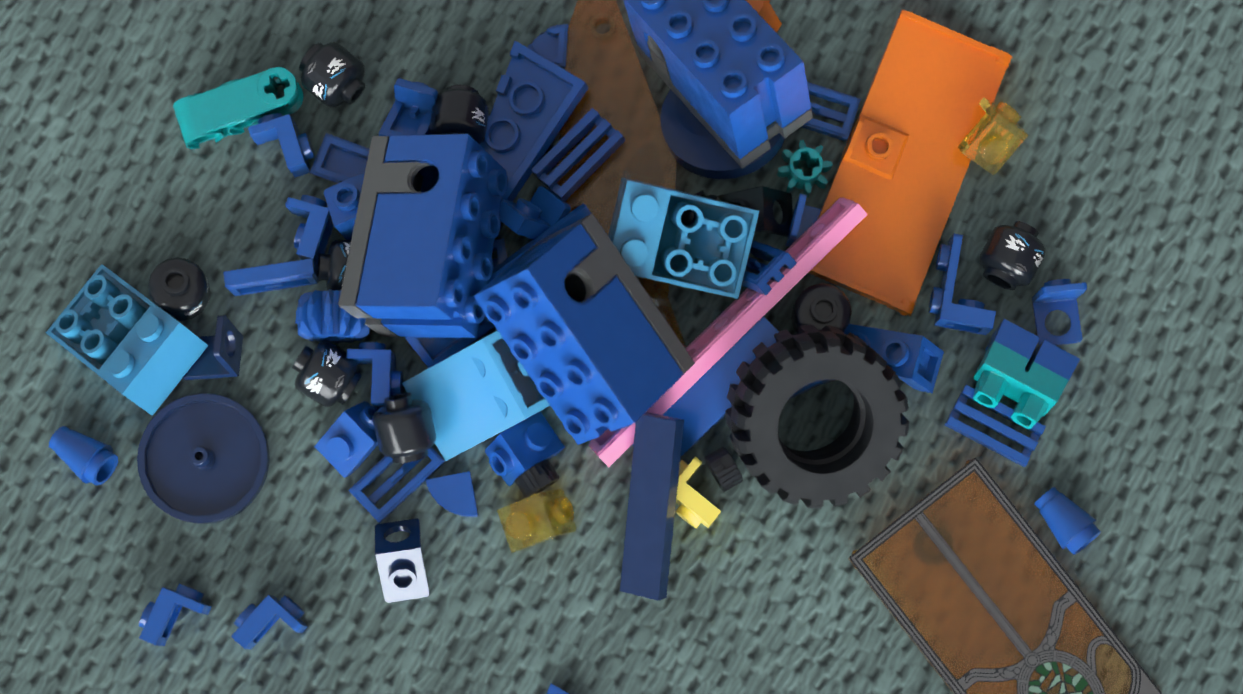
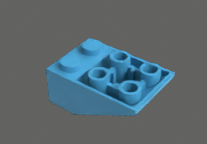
M622 177L608 237L635 276L738 299L759 210ZM689 209L692 210V221L687 224L681 223L682 213Z
M103 264L99 266L46 331V334L113 388L152 416L209 346Z
M498 330L402 383L406 392L411 393L412 399L428 403L436 433L435 444L445 461L550 406L547 400L539 393L536 384L522 364L513 356L510 347Z

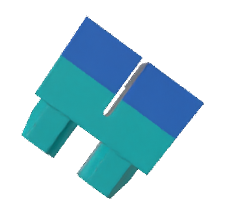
M1003 319L992 334L986 347L985 355L972 378L977 381L973 400L987 408H995L999 404L1002 395L1017 402L1011 415L1013 421L1026 429H1031L1058 402L1080 358L1046 340L1033 353L1040 337Z

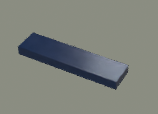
M645 412L636 421L620 582L621 592L657 601L667 597L684 419Z

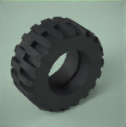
M813 324L801 325L798 328L797 335L792 336L787 329L774 334L776 343L768 348L763 342L752 350L757 356L750 365L742 361L736 371V374L741 379L739 385L731 384L729 387L727 399L732 404V408L725 410L726 424L732 432L729 437L734 449L760 486L770 494L777 492L784 502L796 505L802 499L807 508H822L823 500H829L835 507L848 503L847 495L854 492L859 497L864 496L871 491L868 486L871 481L876 477L883 481L891 471L886 465L891 458L899 460L904 449L898 442L899 436L905 437L908 435L909 421L902 413L906 412L909 406L907 396L899 389L902 384L896 372L887 365V362L861 338L852 333L846 335L837 327L825 325L822 331H819ZM819 380H839L848 385L854 396L853 413L848 426L835 441L825 447L810 451L790 449L782 443L778 436L779 417L784 405L796 391L807 384Z

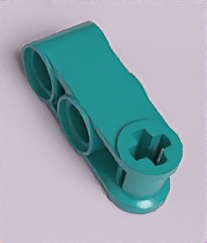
M273 67L246 78L228 81L212 90L183 97L173 104V109L186 148L198 149L200 148V143L215 138V141L218 142L224 137L245 133L244 128L258 124V119L273 113H282L283 116L293 114L301 107L304 95L301 86L290 71L286 68ZM284 85L286 87L284 89L285 96L277 98L275 96L278 94L277 87Z

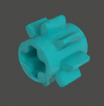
M800 140L798 150L794 153L787 149L783 150L781 157L789 165L779 167L777 176L788 178L787 193L792 192L796 187L803 189V194L809 198L812 186L815 184L819 188H826L828 181L821 173L830 171L833 162L823 161L821 157L822 145L817 146L814 150L806 147L804 140ZM799 161H806L807 167L813 168L810 176H804L803 171L797 169Z

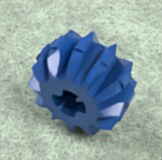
M329 289L327 291L315 290L313 292H306L298 300L296 324L298 326V335L303 339H308L311 342L327 340L335 343H352L365 339L370 333V328L365 325L366 318H355L338 306L341 290Z

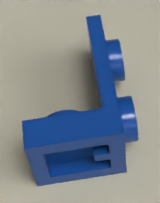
M953 233L948 240V245L940 244L938 250L936 270L943 271L941 287H933L928 312L936 314L934 326L987 335L994 327L996 311L984 309L985 304L976 300L960 299L958 304L952 303L963 235Z
M854 324L848 325L844 334L852 333L861 338L887 362V365L896 372L900 380L913 389L933 394L944 354L943 350L921 335Z

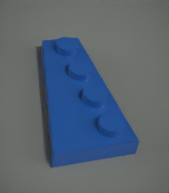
M514 41L510 56L512 58L506 74H502L496 89L498 95L487 119L485 139L479 144L507 171L508 187L502 198L512 202L531 175V169L542 159L589 89L585 81L517 41Z

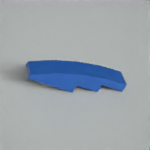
M764 316L663 414V416L684 419L680 459L726 416L725 410L732 408V404L727 399V394L731 384L739 385L741 379L736 374V371L742 361L750 365L757 357L752 350L761 342L767 348L776 343L774 334L779 331Z

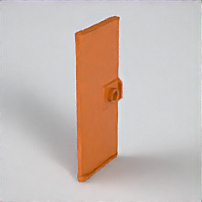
M905 10L900 12L860 114L842 153L840 164L818 219L840 197L858 203L868 215L808 272L809 274L886 305L903 316L912 315L916 299L1005 71L1008 69L1012 59L1009 53L993 46L990 47Z

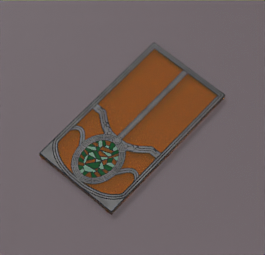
M976 457L972 460H967L962 468L858 550L852 551L848 557L852 565L953 694H1162Z

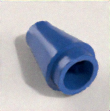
M62 426L56 430L49 441V448L55 451L83 483H93L96 486L101 485L110 478L117 467L118 456L113 453V448L110 445L71 430L67 426Z
M1055 487L1048 490L1034 504L1040 510V514L1062 550L1067 548L1073 555L1084 549L1101 533L1095 525L1097 520L1063 493H1060Z

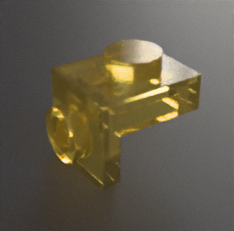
M984 97L979 102V105L986 114L960 143L958 148L966 157L994 176L1029 135L1018 124L1022 116L1003 100L998 105H995Z
M562 489L539 492L497 510L511 553L576 531V525L573 520L574 510Z

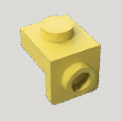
M696 456L689 464L681 460L676 503L680 506L675 512L694 528H697L700 523L709 528L720 515L721 510L687 484L701 467L702 461Z

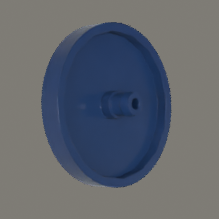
M671 89L663 102L661 128L670 154L686 170L702 177L732 179L748 175L766 165L778 153L785 141V138L778 133L769 140L771 149L742 169Z
M206 393L179 398L162 408L147 425L140 440L137 456L141 483L154 504L174 518L195 524L221 522L237 515L248 507L257 497L265 483L270 461L266 435L253 414L230 398Z

